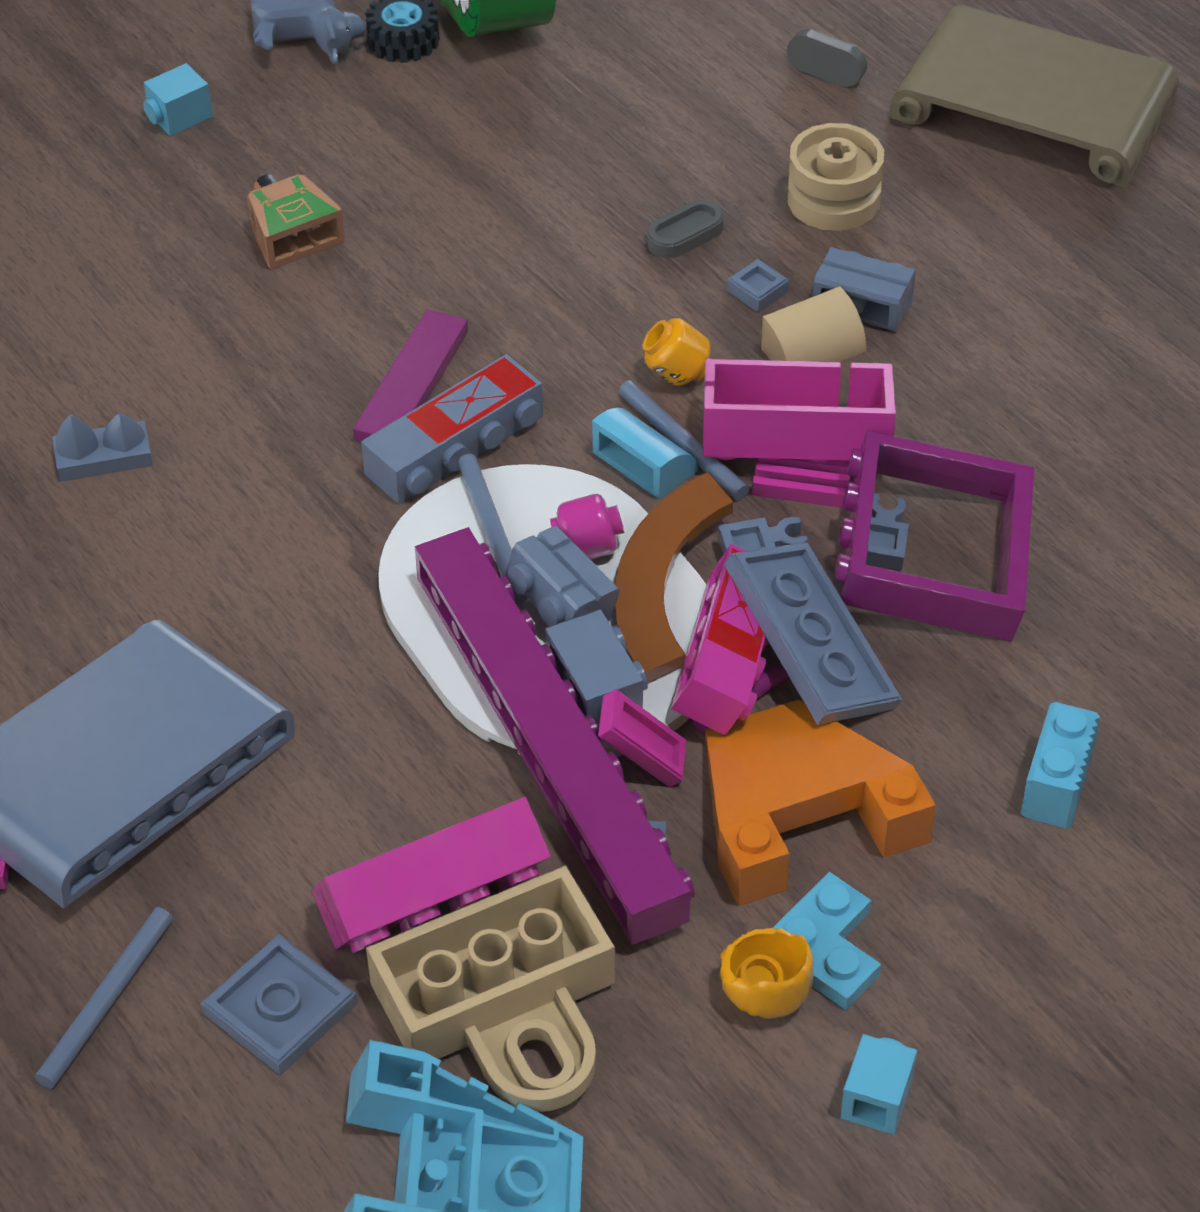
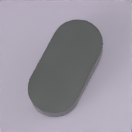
M805 29L798 32L787 46L788 58L795 68L842 87L855 85L865 75L867 70V60L859 48L814 30Z
M697 200L688 203L653 221L648 226L646 246L652 254L661 258L681 256L721 234L724 227V212L719 205L711 201Z

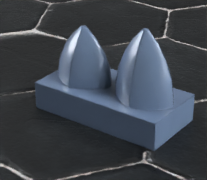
M118 413L106 427L91 429L84 421L70 414L62 423L58 434L52 436L60 482L153 466L145 420L136 422L129 416Z

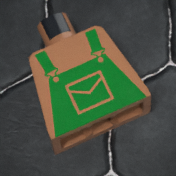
M265 174L256 180L254 190L247 196L250 221L270 270L345 242L342 209L305 175L298 174L279 181L274 175Z

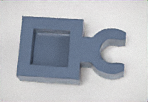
M874 494L866 565L898 571L902 570L909 528L908 523H902L906 507L904 499L898 498L896 508L887 510L880 507L879 494Z
M765 517L718 525V540L723 554L730 544L745 551L808 542L807 536L790 537L801 534V519L799 517L785 518L777 526L768 527Z

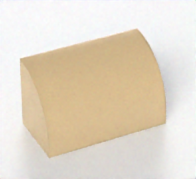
M839 286L763 316L761 350L771 361L842 362L866 352V337L855 305L847 293Z

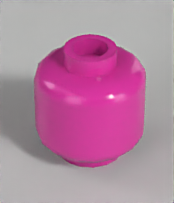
M591 494L563 502L557 507V517L550 518L551 527L557 525L590 560L613 554L617 548L616 535L625 533L618 506L608 507L605 499L599 494Z

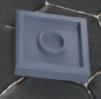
M278 934L201 1003V1008L207 1018L278 1075H281L349 1013L358 1002L357 994Z

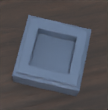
M757 259L727 279V292L759 313L789 292L790 280Z

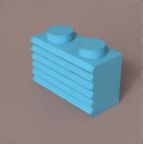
M1058 702L1050 704L1026 780L1021 814L1025 818L1065 829L1072 826L1089 764L1093 756L1100 716L1097 712Z

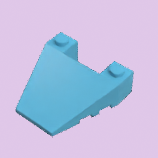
M373 1040L368 1042L351 1072L346 1123L400 1134L394 1201L354 1194L343 1212H580L583 1157L582 1135L520 1102L515 1108L487 1093L486 1091L489 1086L471 1077L467 1082L440 1068L441 1060L424 1051Z

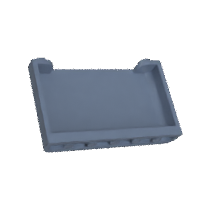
M154 620L143 624L135 633L0 725V858L62 908H66L293 738L294 716L288 709L165 621Z

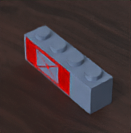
M505 354L361 441L364 474L400 505L414 495L424 492L430 485L448 474L460 470L458 460L461 456L473 454L477 457L485 451L497 447L503 440L524 427L534 424L537 419L543 416L542 383L509 355Z

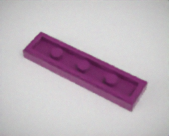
M429 309L425 310L354 426V440L363 441L426 403L468 333V319Z

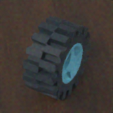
M379 0V3L373 1L370 4V9L366 10L367 41L372 52L376 51L377 57L382 58L386 55L387 61L394 62L395 58L399 57L401 63H408L407 57H413L414 61L421 60V53L429 56L432 54V48L437 49L438 41H440L438 8L434 6L432 0Z

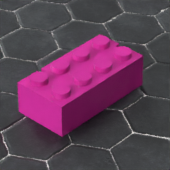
M706 359L703 457H716L722 460L763 458L768 461L808 459L820 463L830 460L850 461L852 448L861 449L867 430L894 436L896 411L892 364L850 363L848 406L839 407L841 362Z
M523 797L324 877L311 892L335 950L349 945L354 954L390 937L391 934L388 928L399 924L403 933L440 916L439 907L448 904L452 913L491 895L488 887L497 884L499 892H503L527 882L529 879L540 875L537 865L551 856L526 797Z

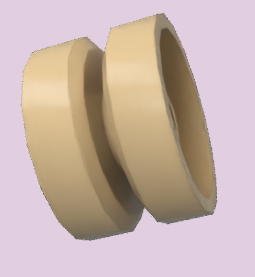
M826 123L812 126L798 134L790 146L787 204L793 215L806 225L830 231L858 228L872 220L880 209L881 182L884 166V149L878 138L863 128L842 123Z

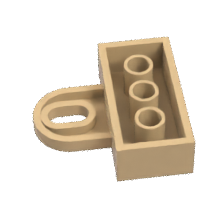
M566 866L366 948L371 986L403 1047L424 1051L439 1059L468 1046L495 1094L514 1107L520 1102L537 1112L552 1111L567 1106L587 1090L595 1073L596 1047L593 1034L574 1001L615 984V947ZM529 1040L544 1041L551 1048L562 1071L557 1076L549 1079L536 1076L522 1055L520 1047Z

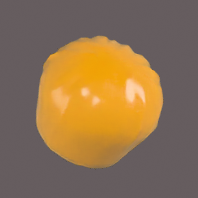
M781 928L754 929L748 931L745 935L742 934L740 937L735 938L733 943L728 945L720 954L721 969L719 977L722 981V990L740 1011L746 1012L750 1016H759L762 1019L785 1017L794 1013L808 998V993L813 984L814 965L810 946L803 935L792 934Z

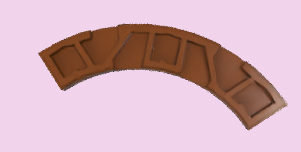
M708 472L685 483L657 504L638 525L620 559L615 585L620 590L614 608L616 625L624 636L628 656L632 662H640L648 682L682 667L686 657L685 652L676 641L669 626L664 604V593L669 575L674 566V559L684 545H689L702 531L733 513V501Z

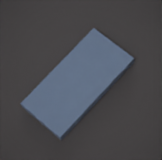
M808 542L730 554L724 563L725 568L817 725L894 710L902 700L901 696Z

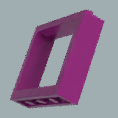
M867 430L861 449L853 447L851 450L847 475L854 477V482H848L842 510L849 511L850 515L849 518L844 517L841 524L838 546L846 548L845 554L840 553L838 556L834 577L835 579L842 580L840 597L844 604L850 607L1012 642L1026 608L1035 467ZM876 474L1003 501L996 593L866 565Z

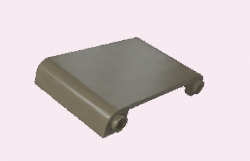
M958 5L950 8L895 91L891 98L889 118L917 125L924 123L933 110V104L1088 149L1090 150L1089 167L1092 173L1104 182L1127 188L1176 100L1179 78L1172 66L1160 60L972 7Z

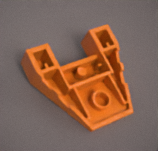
M799 699L750 714L745 721L737 719L726 735L711 728L705 730L709 781L713 804V823L716 836L717 865L738 906L786 891L790 852L780 833L856 809L883 858L931 843L936 804L914 766L837 721L817 725L805 703Z

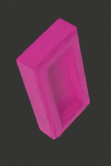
M617 689L604 695L598 737L668 787L683 781L687 740Z

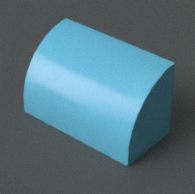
M623 408L609 409L592 420L593 453L659 500L699 471L697 460L692 455Z

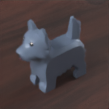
M250 0L252 22L255 31L253 34L254 44L268 51L273 50V42L314 38L318 46L329 56L332 64H338V55L348 49L352 40L363 36L366 31L363 21L357 14L341 12L338 10L334 0Z

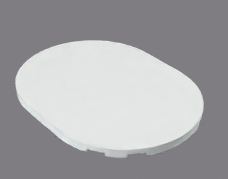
M522 464L481 470L511 549L517 542L532 535L537 537L539 532L551 528L550 518L557 517V507L563 502L591 494H599L605 499L608 507L617 505L625 533L616 535L617 548L613 554L591 560L615 584L620 559L625 547L638 525L648 515L639 503L606 481L563 467ZM463 476L439 486L422 497L400 518L391 531L380 558L378 572L380 600L387 623L396 639L453 716L467 729L487 742L494 740L516 749L417 579L416 545L469 527L478 543H486L491 551ZM679 551L674 559V566L667 581L664 604L669 626L676 641L685 654H687L706 583ZM493 556L495 571L497 572L498 576L501 577ZM529 599L523 603L516 604L520 611L524 609L528 611L535 626L537 640L540 645L546 644L545 628L551 626L542 620L538 608ZM613 611L612 618L608 621L611 627L617 626L615 611ZM683 666L648 682V689L643 691V709L673 731L689 719L671 709ZM601 739V745L606 753L613 752L617 757L623 755Z

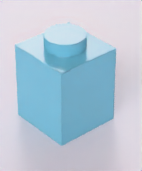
M187 63L144 82L146 100L143 102L144 111L151 123L158 124L169 136L213 117L208 83Z
M863 1034L844 1087L840 1119L895 1135L913 1082L917 1050L906 1047L895 1039L875 1038Z

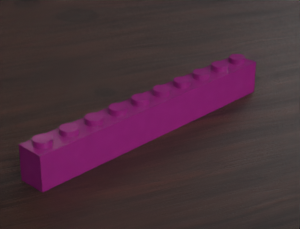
M467 527L416 545L415 558L418 581L630 944H637L690 922V900L695 897V889L688 872L683 867L677 869L670 858V847L664 833L660 828L653 830L648 822L647 811L642 797L637 790L630 791L623 781V770L617 756L613 752L606 753L601 745V738L598 737L599 729L595 720L590 715L584 717L579 708L578 696L574 686L568 679L562 681L557 672V664L552 650L547 644L540 645L536 638L535 626L530 614L525 609L520 611L515 604L512 586L506 576L499 577L495 571L493 556L487 544H479L470 528Z

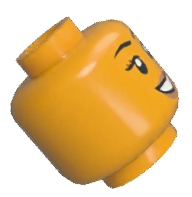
M673 318L668 321L661 320L648 331L644 338V360L652 371L671 385L683 386L692 380L695 382L699 381L705 376L706 359H709L711 352L710 341L705 335L681 318Z

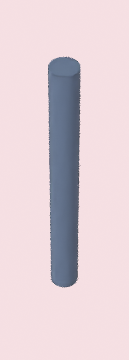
M628 380L620 386L619 394L664 436L692 455L697 460L698 467L705 473L708 472L732 498L740 501L748 494L749 487L718 458L703 457V445L634 382Z
M465 454L459 458L458 465L501 577L506 576L512 552L511 546L476 456ZM513 590L515 604L523 603L528 599L524 594H518Z
M156 907L36 1073L35 1079L42 1086L53 1089L172 922L173 917L168 911Z

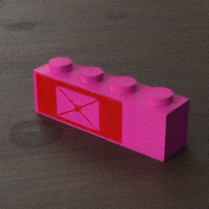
M730 544L709 574L671 706L672 710L723 735H726L737 719L745 721L750 715L757 699V694L752 692V687L757 683L764 670L766 659L761 657V653L769 643L724 566L731 553L745 551L733 544Z

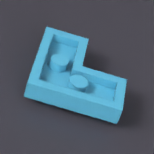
M829 871L773 928H781L792 934L805 937L813 955L812 987L847 1011L879 978L881 964L845 939L870 913L872 900Z

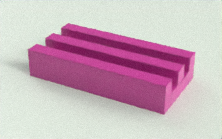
M758 458L752 484V496L842 508L845 490L852 477L847 475L850 461L830 460L820 463L808 459L768 461Z

